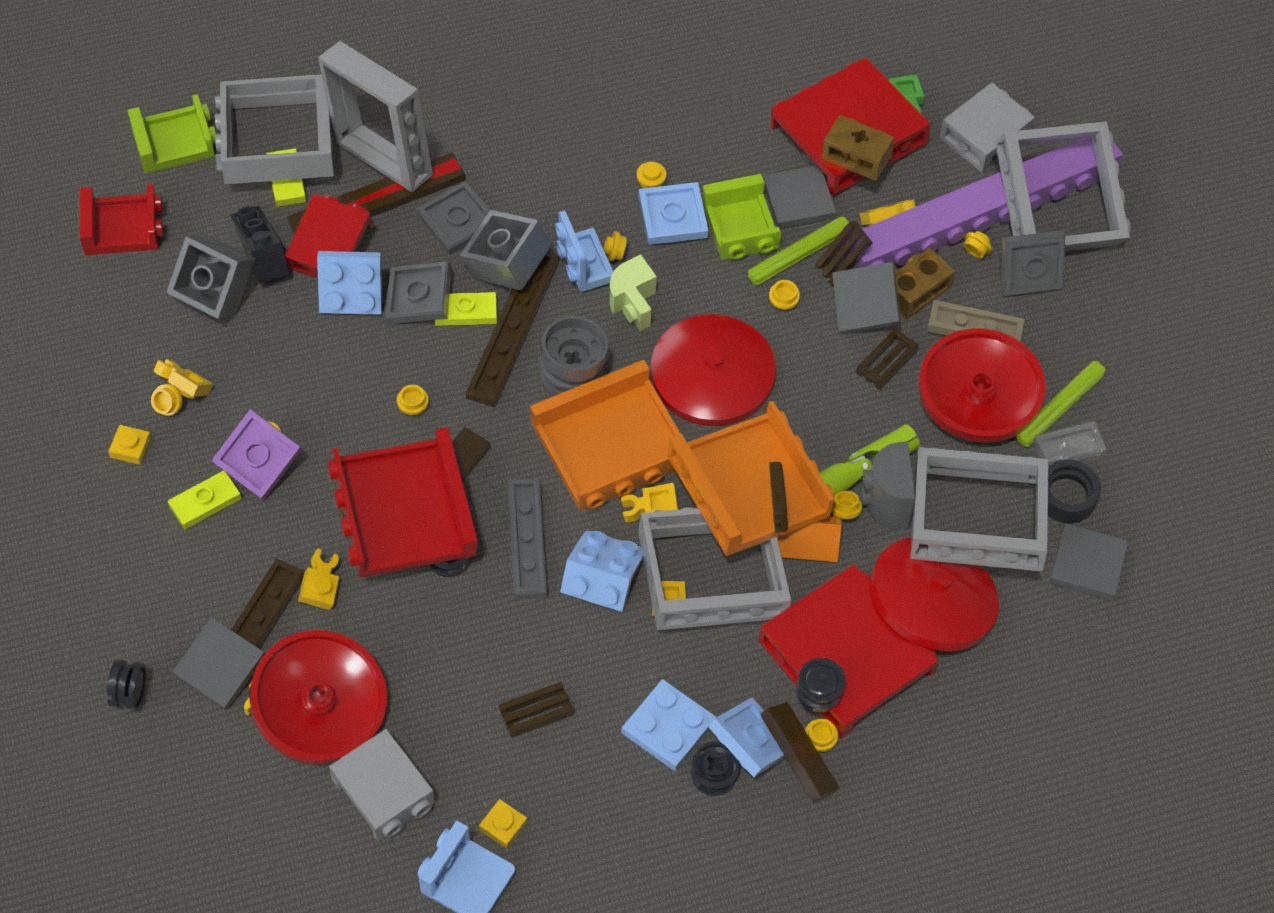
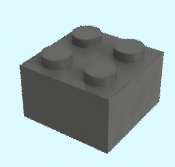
M490 210L460 254V257L474 279L522 290L551 247L552 242L539 220Z
M205 233L186 236L166 293L217 319L236 315L256 258Z

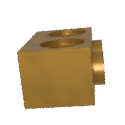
M928 248L921 254H914L906 265L899 270L895 269L900 314L908 320L933 302V300L948 291L952 286L955 270L931 248Z

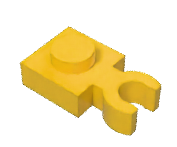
M914 199L905 200L859 213L862 225H873L914 208L916 205Z
M166 359L165 363L158 360L153 370L157 375L169 379L168 382L177 387L180 394L187 398L194 399L197 396L209 395L213 383L189 369L184 370L180 368L177 363Z
M674 483L643 488V497L638 498L634 495H626L621 498L624 508L634 507L630 511L623 512L625 522L637 521L641 513L655 512V510H679Z
M317 549L311 558L313 568L308 567L304 572L298 601L330 610L334 604L339 576L330 574V572L338 564L339 557L338 554L334 553L329 563H324L320 558L322 550Z

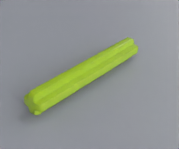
M841 216L748 270L749 280L754 285H759L830 244L849 221Z
M1092 361L1040 410L1033 423L1016 436L1017 442L1021 443L1023 447H1029L1104 376L1105 367L1098 361Z

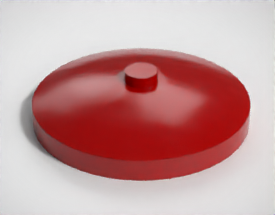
M704 314L684 319L670 327L661 336L652 354L651 380L661 401L673 414L698 425L726 426L751 417L767 402L775 382L776 364L770 345L751 325L731 316Z
M972 328L951 333L931 347L922 362L918 389L926 412L947 432L974 442H998L1020 434L1033 423L1044 401L1046 383L1039 361L1023 343L999 331Z
M911 537L898 540L884 549L871 572L870 592L875 607L892 629L917 645L938 651L967 649L986 637L998 616L999 597L991 576L983 566L910 559ZM919 544V546L928 547V545Z
M302 631L280 640L262 657L256 667L250 686V709L257 729L263 738L278 752L303 763L329 764L335 763L374 737L385 715L387 689L379 665L362 645L345 635L332 631Z

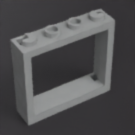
M341 41L320 55L318 60L336 144L410 192L416 190L433 176L418 89ZM354 84L388 105L395 145L362 125Z
M322 74L220 82V96H215L216 111L220 112V114H215L217 132H221V134H215L216 150L221 152V154H216L215 157L217 173L223 172L224 184L334 176L331 116ZM316 103L319 151L233 157V109Z
M1107 121L1005 132L995 141L1013 236L1036 233L1019 145L1092 137L1110 231L1065 236V252L1118 246L1130 238V221L1125 216L1123 206L1125 195L1119 185V165L1117 160L1114 159L1112 150L1113 135L1108 130Z
M918 447L915 465V502L912 517L910 559L1043 571L1047 554L1048 459ZM927 474L1036 484L1035 540L924 529ZM919 544L928 545V547H922Z
M686 507L680 510H655V512L641 513L638 534L657 630L771 620L790 607L791 597L777 537L760 543L771 591L665 601L652 538L712 533L698 508Z

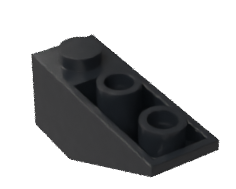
M246 206L239 209L238 212L230 214L245 253L256 258L252 270L259 283L288 275L289 271L281 242L260 206Z

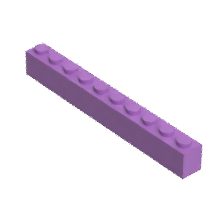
M1092 137L1078 139L1023 162L1032 211L1043 203L1059 200L1067 193L1077 189L1083 190L1100 180ZM1113 141L1114 159L1117 160L1120 167L1123 154ZM1001 172L863 228L873 244L853 269L893 262L895 265H904L916 253L921 254L928 248L935 251L938 247L948 243L959 242L968 232H983L993 224L1009 221L1010 217ZM859 239L858 242L854 245V247L852 248V252L861 242V239Z

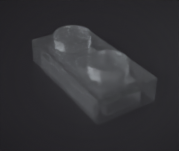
M1095 421L1036 435L1034 439V445L1040 458L1048 459V466L1058 460L1071 459L1077 461L1102 455L1106 449Z

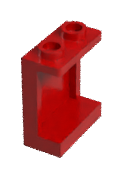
M147 184V194L101 198L94 197L92 187L79 188L80 241L84 255L158 250V238L163 237L162 219H158V213L163 212L161 194L155 193L154 184Z
M313 194L285 254V260L289 269L318 279V251L356 252L365 230L372 229L373 221L370 212L357 204L349 206L340 203L338 199L330 195L322 197Z

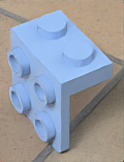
M565 210L558 212L559 223H555V230L559 240L555 243L559 257L561 259L565 258L568 263L566 270L570 281H576L580 292L609 284L613 270L594 228L575 233Z
M585 531L567 559L560 592L622 612L626 606L632 578L643 560L641 547L631 541H621L608 537L600 531Z
M456 820L451 830L446 828L440 835L436 845L438 849L433 857H427L418 870L417 875L419 876L421 893L455 913H490L514 876L515 867L510 862L472 842L469 836V827Z

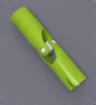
M905 424L853 453L848 458L849 461L835 463L819 472V475L825 485L828 484L832 488L835 495L840 491L851 488L858 480L863 479L864 470H872L871 461L865 458L863 454L870 452L874 462L876 455L881 449L897 442H908L910 454L920 447L919 439L916 437L915 431Z

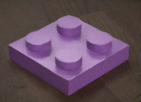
M250 409L211 461L259 498L265 500L303 448Z

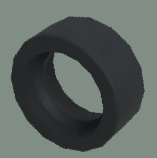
M1071 459L1058 460L1049 465L1048 516L1055 521L1067 524L1077 523L1088 518L1097 505L1101 491V485L1096 473L1086 464ZM1063 478L1075 480L1085 488L1087 498L1081 504L1071 505L1062 503L1050 492L1051 483Z

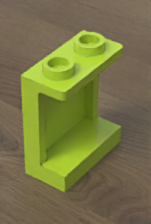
M198 94L192 95L194 103L192 106L142 118L139 107L127 110L145 174L215 157L213 145L216 144L214 126H207V122L211 121L207 104L200 103Z
M761 174L703 185V208L721 261L740 259L746 255L760 252L769 253L780 247L781 230L780 227H775L763 194L764 180Z

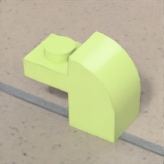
M641 254L622 263L614 270L610 279L609 296L610 308L613 314L623 310L626 319L630 323L634 322L639 331L651 326V308L645 299L656 294L657 276Z

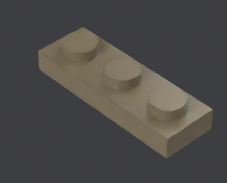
M933 300L927 332L947 336L964 329L983 328L1005 333L1021 341L1025 319Z

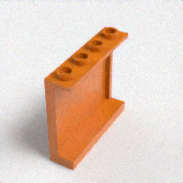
M645 360L530 406V423L579 512L588 508H598L609 499L617 496H626L635 488L645 484H655L664 476L676 472L667 457L670 437L681 433L649 380L650 369Z
M774 401L768 403L767 412L764 415L686 442L682 434L670 437L667 457L726 556L830 517L835 501L833 490L828 484L825 485L819 475L817 464L814 460L808 458L800 437L794 435L789 427L785 413L779 411ZM780 461L783 466L788 530L775 533L769 462Z

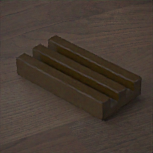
M849 221L816 262V266L824 270L822 274L825 277H829L830 280L828 282L831 286H834L833 272H835L834 270L841 261L847 258L836 272L852 269L873 242L857 221ZM859 239H861V242L852 252V248L854 247V245L858 242Z
M894 328L857 366L856 374L859 376L863 374L866 376V381L869 383L873 381L876 383L875 387L881 390L918 352L919 345ZM896 339L900 341L873 370L869 369ZM906 346H908L904 353L881 376H879V374L893 361V359Z
M780 461L769 462L775 533L786 532L788 530L783 466Z
M562 682L499 704V711L511 738L574 715V709L572 704L569 703V698L564 691ZM560 704H562L563 706L560 709L554 710L552 712L546 713L544 715L538 716L528 721L519 723L517 725H513L514 721L520 720L528 716H534L536 714L542 713L544 710H547Z

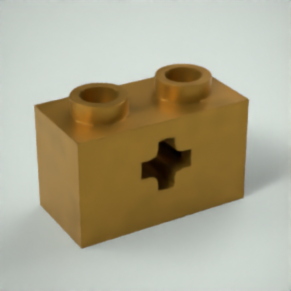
M839 115L824 139L822 159L877 181L892 156L894 137L884 131L873 129L854 119Z

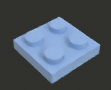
M698 182L639 189L638 196L648 245L708 238V227Z
M318 251L319 313L381 314V253Z
M662 679L623 725L621 733L669 768L676 771L710 730L708 726L716 716Z
M751 697L715 718L708 727L717 736L718 740L740 761L742 767L748 770L753 777H756L786 757L760 715L764 710Z

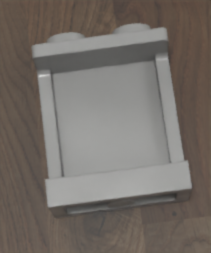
M990 83L943 119L939 138L983 173L990 167L992 157L997 153L995 141L1005 132L1032 129L1035 117L1027 108L1020 106L1006 91Z
M387 729L329 766L331 780L339 790L341 788L344 790L372 828L373 836L377 841L384 837L391 838L402 830L405 823L414 817L415 819L423 817L431 810L434 804L432 788Z

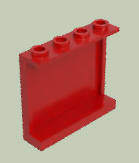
M866 57L856 63L849 64L845 69L834 75L825 77L821 82L802 89L797 95L785 101H780L771 108V129L774 130L781 126L827 175V186L833 196L866 178L863 175L822 159L824 139L839 115L854 119L861 124L884 131L894 137L892 156L886 166L927 144L931 124Z
M448 427L435 429L434 440L339 456L337 447L332 448V461H327L330 480H337L338 489H334L337 509L343 508L345 518H341L342 532L344 538L350 537L352 546L347 547L351 567L357 566L359 578L476 556L477 537Z
M854 564L760 626L758 641L796 687L799 672L802 666L809 660L828 658L836 662L843 669L846 681L843 697L839 705L832 710L818 712L823 719H827L834 724L840 739H843L852 732L854 723L926 673L929 677H932L938 663L937 655L933 649L925 648L909 641L887 624L873 602L870 592L869 575L865 572H860Z

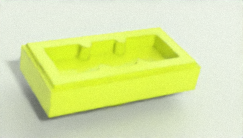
M295 148L266 154L294 153L297 151ZM302 179L271 181L276 207L306 202Z
M496 292L449 294L447 319L435 320V326L497 324Z
M222 471L168 500V505L184 530L241 500V495L227 473Z

